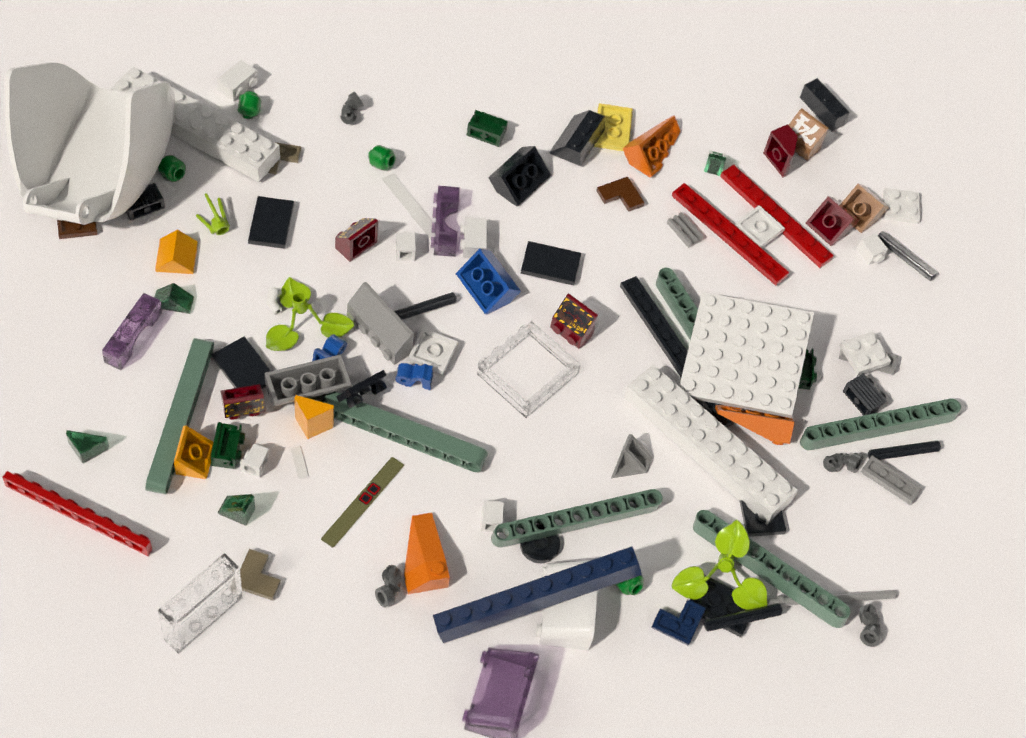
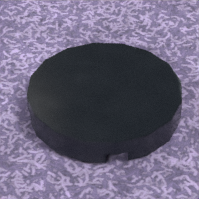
M536 524L538 529L544 530L541 524ZM553 535L520 543V549L529 561L544 564L557 556L560 549L559 536Z

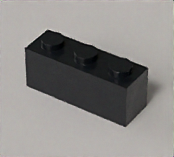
M818 78L806 83L800 99L831 132L844 126L850 112Z

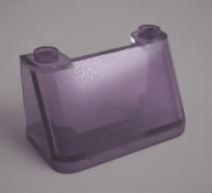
M488 647L487 651L483 650L480 659L483 667L470 709H465L462 721L466 722L464 730L489 738H516L540 654Z

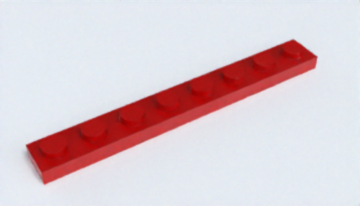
M734 164L721 172L720 177L753 208L760 205L785 228L782 234L815 265L822 268L833 259L834 255Z
M683 183L672 192L671 196L775 286L788 277L789 271L686 183Z
M6 471L2 476L6 487L146 556H149L151 553L152 545L147 536L143 534L137 535L127 526H119L106 516H98L92 509L87 507L84 509L78 506L74 500H66L53 490H45L39 483L35 481L29 482L19 473L13 474Z

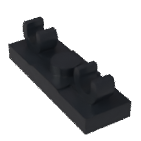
M382 370L346 389L336 398L339 403L347 399V405L353 408L355 405L363 402L362 396L369 391L376 395L385 390L387 386L381 379L387 376V374Z

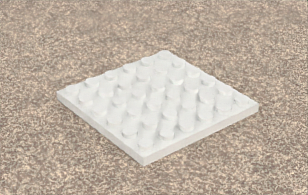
M702 292L679 387L696 400L792 418L814 312Z

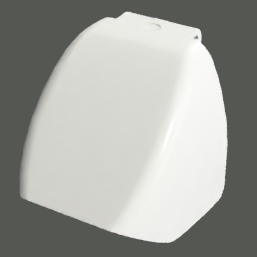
M45 62L10 68L5 75L6 139L15 181L23 198L24 210L27 213L83 225L91 222L108 221L124 214L145 190L165 154L175 114V94L170 83L157 81L125 93L101 88L85 79L74 69L58 62Z

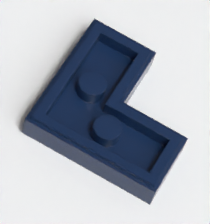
M687 599L679 617L660 608L651 628L689 646L706 608Z

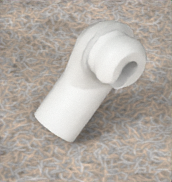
M273 287L268 291L266 303L272 312L277 315L282 312V308L277 302V299L282 295V291L280 288Z

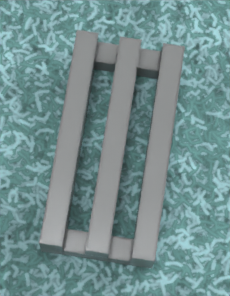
M683 212L667 220L669 227L688 248L703 240L704 236Z

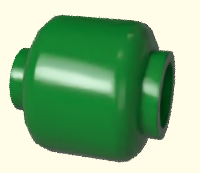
M244 92L239 97L237 111L243 118L253 119V117H257L260 114L262 100L255 92Z
M376 145L368 154L370 165L383 171L392 168L396 161L393 150L382 145Z
M167 155L161 160L158 170L167 180L176 182L184 177L186 165L176 156Z
M643 575L617 583L615 586L625 595H636L644 586Z

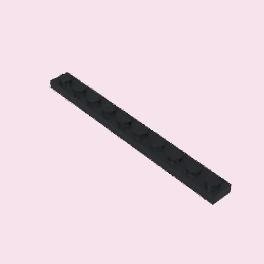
M635 276L621 282L620 288L682 378L688 351L638 277ZM696 400L697 403L726 428L733 425V421L717 413L715 406L721 404Z

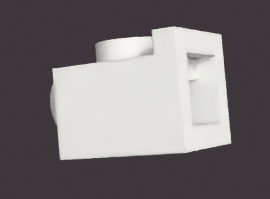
M253 443L251 450H247L244 459H241V472L260 478L269 459V449L262 444Z

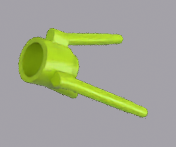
M205 193V198L215 217L211 220V225L199 214H196V217L210 230L211 234L223 235L228 232L230 224L227 221L221 198H217L222 217L218 215L209 195Z

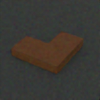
M628 176L599 186L596 189L604 204L620 199L628 212L643 207L645 203Z
M57 220L59 239L98 235L96 222L83 225Z

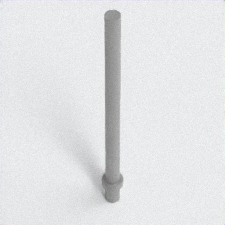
M895 591L832 594L843 602L896 598ZM777 596V598H767V606L777 603L782 608L787 605H800L790 597Z

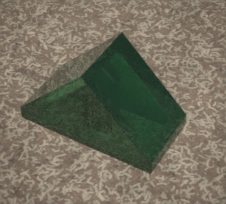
M709 150L704 172L720 176L727 158L726 154Z
M171 283L156 290L152 308L190 314L194 296L177 284Z
M70 430L66 431L68 443L82 464L109 449L108 439L105 436Z
M252 494L226 496L217 513L246 526L255 511V498Z

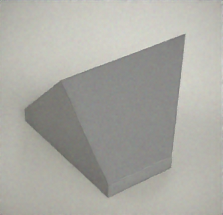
M629 434L611 479L644 474L648 471L653 457L632 434Z

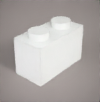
M243 60L238 61L217 79L218 91L234 102L249 88L256 85L257 70Z
M465 217V223L461 224L460 235H464V239H460V250H463V258H471L479 248L486 250L487 218Z

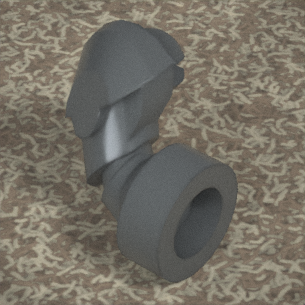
M355 91L348 95V100L341 109L340 118L345 124L354 123L357 116L353 109L359 110L364 106Z
M856 452L853 454L845 453V455L843 453H836L826 456L823 460V466L829 472H837L841 469L842 465H846L847 470L856 473L862 464L863 456Z
M388 565L382 572V579L385 585L375 590L376 599L384 608L392 605L398 592H400L402 572L395 565Z
M866 604L861 606L859 610L860 621L866 625L860 633V639L865 645L876 647L882 639L880 619L876 613L875 606L873 604Z

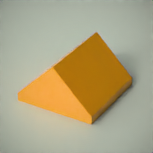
M178 229L160 238L155 272L194 274L198 241Z
M295 395V419L307 439L333 428L334 405Z
M187 425L183 426L174 459L176 475L206 479L211 464L210 456L213 441Z

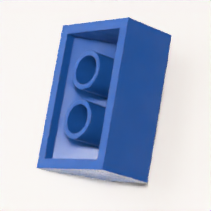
M479 248L456 273L485 315L510 304L521 292L492 251Z

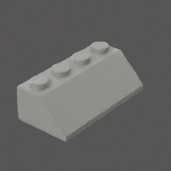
M364 282L347 303V316L358 325L362 334H366L370 338L373 346L378 347L382 351L384 358L388 361L390 360L395 365L409 356L413 348L414 333L367 282Z
M341 354L265 373L266 389L274 406L295 402V395L311 398L352 387Z

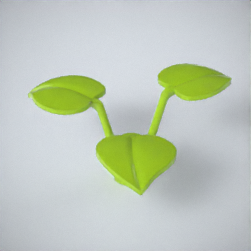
M288 277L281 289L280 302L286 308L293 307L290 328L286 325L273 326L266 335V348L273 351H285L295 346L299 339L298 333L292 331L295 325L296 313L304 314L308 309L318 323L322 325L321 333L327 338L333 334L339 338L344 336L354 327V323L350 318L339 313H328L324 316V321H322L313 310L312 305L308 304L311 297L310 289L306 285Z
M739 520L733 521L716 535L715 546L721 554L718 557V564L714 565V568L707 576L704 577V572L700 567H687L676 575L671 586L674 591L685 598L699 599L708 590L706 580L719 569L724 573H732L738 586L732 591V598L739 607L750 610L767 606V590L764 583L757 578L750 577L744 579L741 584L734 569V556L737 558L745 556L750 545L747 531Z

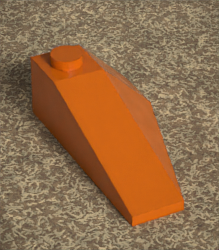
M675 115L635 138L623 148L628 163L648 177H652L662 168L663 159L667 158L670 146L674 145L681 132Z
M715 406L717 413L772 441L773 444H790L794 427V420L792 418L747 409L743 411L742 408L732 406Z
M432 513L413 515L404 569L407 594L448 588L450 576Z

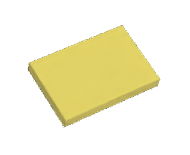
M599 103L597 113L605 116V130L594 147L623 151V148L630 143L633 108Z

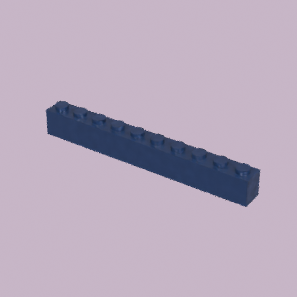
M633 546L434 614L433 619L440 639L443 643L640 576L642 572Z

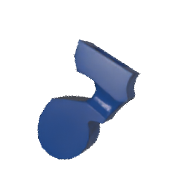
M335 334L331 335L325 341L322 350L320 348L314 350L312 361L342 355L347 347V342Z
M408 363L398 365V372L395 378L397 383L411 387L416 381H420L422 388L431 390L433 366L427 364H415L413 366Z

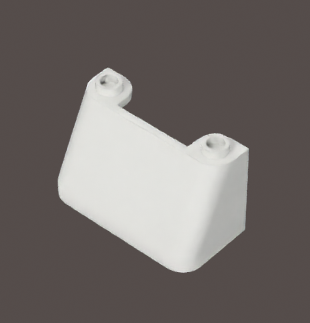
M590 560L547 563V566L542 568L541 577ZM598 590L543 609L542 623L537 624L536 637H540L539 645L589 651L594 637Z

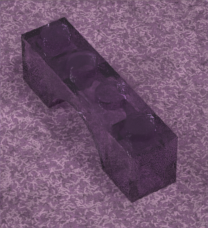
M438 185L437 193L434 192L433 203L437 205L433 207L432 218H436V221L432 222L431 233H435V237H431L430 248H434V255L456 257L457 231L450 228L445 223V219L451 214L458 213L460 187Z
M146 293L141 295L102 349L104 363L119 370L123 369L132 356L134 344L140 333L147 326L153 327L162 314L161 301Z

